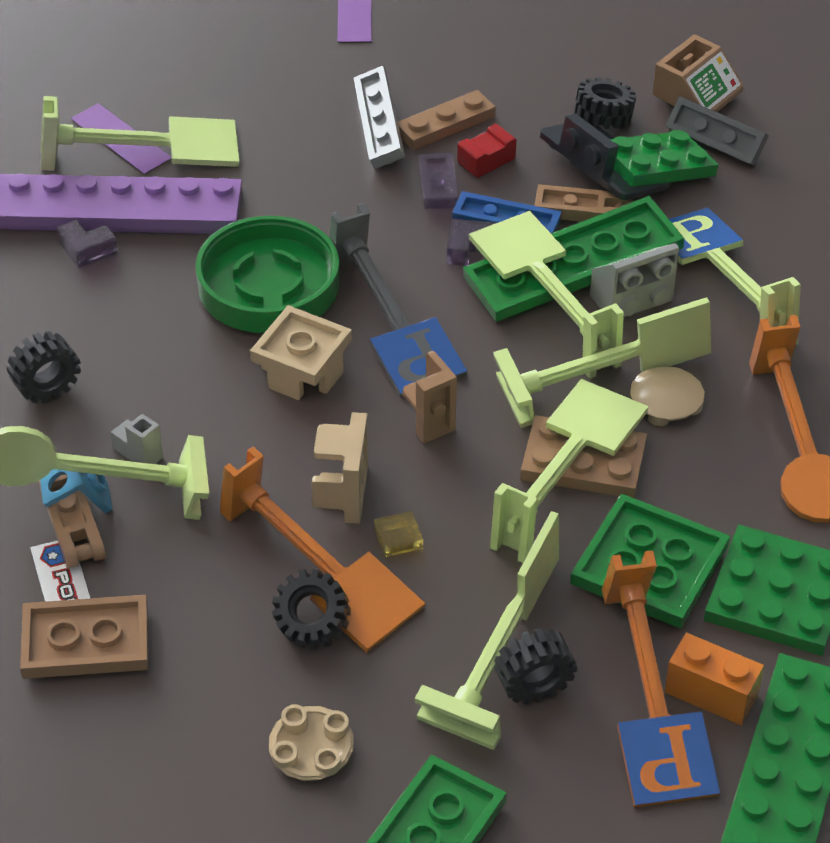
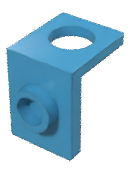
M53 469L40 480L42 500L46 507H50L80 490L105 514L112 511L109 484L104 475ZM67 475L66 484L60 490L52 492L53 482L58 477Z

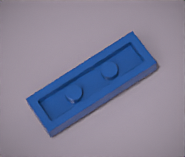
M462 191L452 212V223L483 229L531 211L550 233H554L558 230L561 223V211Z

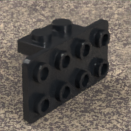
M577 114L565 116L563 124L540 130L539 137L550 148L558 151L572 165L580 168L594 182L599 183L621 200L655 194L670 188L671 182L631 187L614 170L619 146L610 140L614 139V137L601 127H594L592 122H586Z

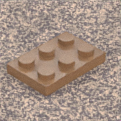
M537 415L534 417L521 467L520 480L535 482L569 440V437L546 428V422L550 417ZM633 431L614 456L593 447L585 446L555 486L620 496L622 493L635 498L647 433Z
M132 595L23 603L20 660L22 679L148 670L147 596Z

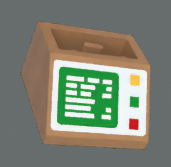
M695 34L657 62L655 66L653 96L675 106L680 96L718 112L742 93L744 85L722 48Z

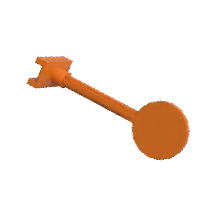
M797 315L789 316L786 326L770 327L768 318L760 319L749 361L752 375L774 372L800 457L788 464L780 480L781 496L787 507L799 517L812 522L830 523V456L818 454L790 369L792 355L801 328Z

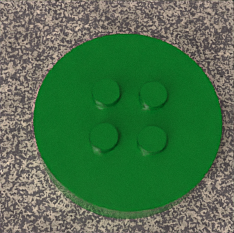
M256 216L233 222L212 234L198 252L196 258V277L199 298L205 309L218 321L232 328L247 332L265 333L288 305L320 317L331 307L339 291V257L337 249L323 231L295 218Z

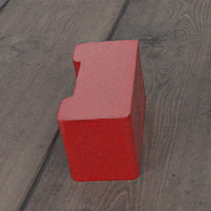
M494 124L488 127L486 132L471 140L466 138L458 143L457 162L476 178H479L516 158L517 139L498 124Z

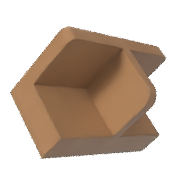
M435 351L426 353V377L403 388V396L416 410V436L423 444L456 430L457 377Z

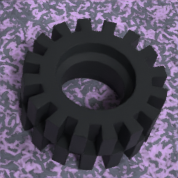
M595 77V81L588 78L586 82L581 81L580 85H578L574 114H577L588 123L592 122L593 126L597 128L599 125H603L604 129H610V126H613L614 129H620V125L626 127L628 123H631L637 95H635L636 92L634 90H630V86H622V82L618 80L614 83L611 82L612 79L606 78V81H602L601 77Z
M45 331L44 337L40 333L33 334L34 340L31 342L28 338H25L22 341L25 346L22 349L16 346L13 350L16 357L9 356L7 361L10 364L7 367V373L10 375L9 378L26 400L30 399L32 403H38L39 399L42 403H48L50 396L54 400L60 398L59 392L63 390L67 393L71 390L68 384H75L78 380L75 374H80L81 367L78 365L81 362L77 354L60 334L55 333L53 335L51 331ZM52 362L45 370L36 373L43 365Z
M305 569L298 571L300 577L294 578L291 574L286 577L289 583L285 587L281 583L276 590L280 595L279 597L273 596L272 604L275 606V610H272L273 618L277 621L276 625L290 642L293 641L298 647L304 648L305 645H308L311 650L318 649L317 644L321 643L324 647L331 645L329 639L335 637L338 640L342 636L340 629L342 627L347 629L349 621L346 618L347 615L351 616V608L348 605L349 599L340 584L330 574L325 573V575H322L320 570L312 569V574H308ZM310 595L320 596L326 601L324 616L319 621L311 624L300 621L297 617V607L300 601Z
M542 628L535 629L534 635L531 636L528 631L522 633L523 639L519 641L515 638L508 641L510 647H502L499 650L501 656L495 657L494 662L496 665L494 667L508 698H512L513 702L516 703L522 700L523 704H530L534 698L536 703L544 701L543 696L549 694L550 698L556 696L555 690L558 688L562 691L568 687L566 681H573L575 678L574 672H577L576 661L560 632L555 633L554 629L549 628L545 633Z

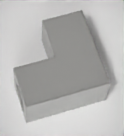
M141 414L132 422L128 419L110 432L113 449L132 462L156 464L163 458L160 425L144 414Z

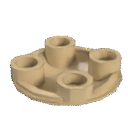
M660 366L649 368L638 374L631 384L630 396L632 400L649 406L646 415H648V421L651 424L665 426L670 421L685 419L691 415L701 413L705 391L701 382L691 373L676 367Z
M298 704L287 706L282 711L281 719L276 722L269 736V753L275 766L287 776L301 781L321 780L336 774L347 764L353 752L354 735L349 726V719L342 711L331 710L322 706L302 707Z

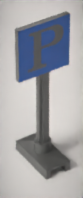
M365 204L357 205L356 215L343 219L338 211L331 213L330 239L337 249L339 267L353 262L356 263L394 330L371 338L370 345L399 397H404V386L426 377V353L431 351L436 352L456 375L457 379L467 376V369L436 317L413 325L408 324L368 254L367 241L370 212Z

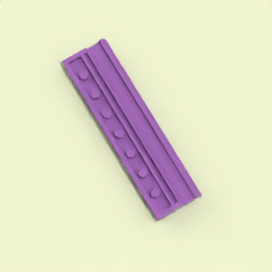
M0 174V229L214 234L224 226L237 221L240 210L242 181L241 179Z

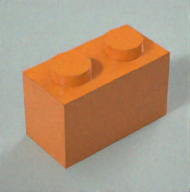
M686 632L668 663L665 693L742 726L759 696L764 665Z

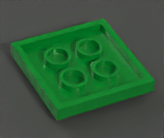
M621 493L571 572L570 584L603 597L602 587L612 556L620 555L622 565L628 566L641 564L644 553L646 551H653L657 566L646 595L647 604L644 606L646 615L681 629L729 547L730 535Z
M738 524L706 606L703 621L823 656L830 636V550Z

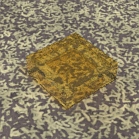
M412 511L374 519V529L385 557L423 548V538Z

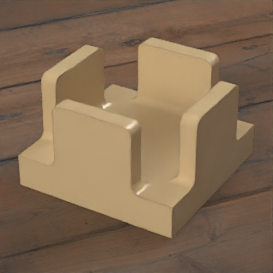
M288 305L250 350L251 362L261 365V368L267 371L268 387L271 390L300 400L304 395L303 382L316 386L319 382V392L327 394L343 374V352L352 341V329Z
M352 412L350 425L322 424L317 428L314 457L316 459L342 460L344 465L343 474L322 472L320 476H313L312 503L315 508L343 510L344 523L360 524L368 472L367 413Z

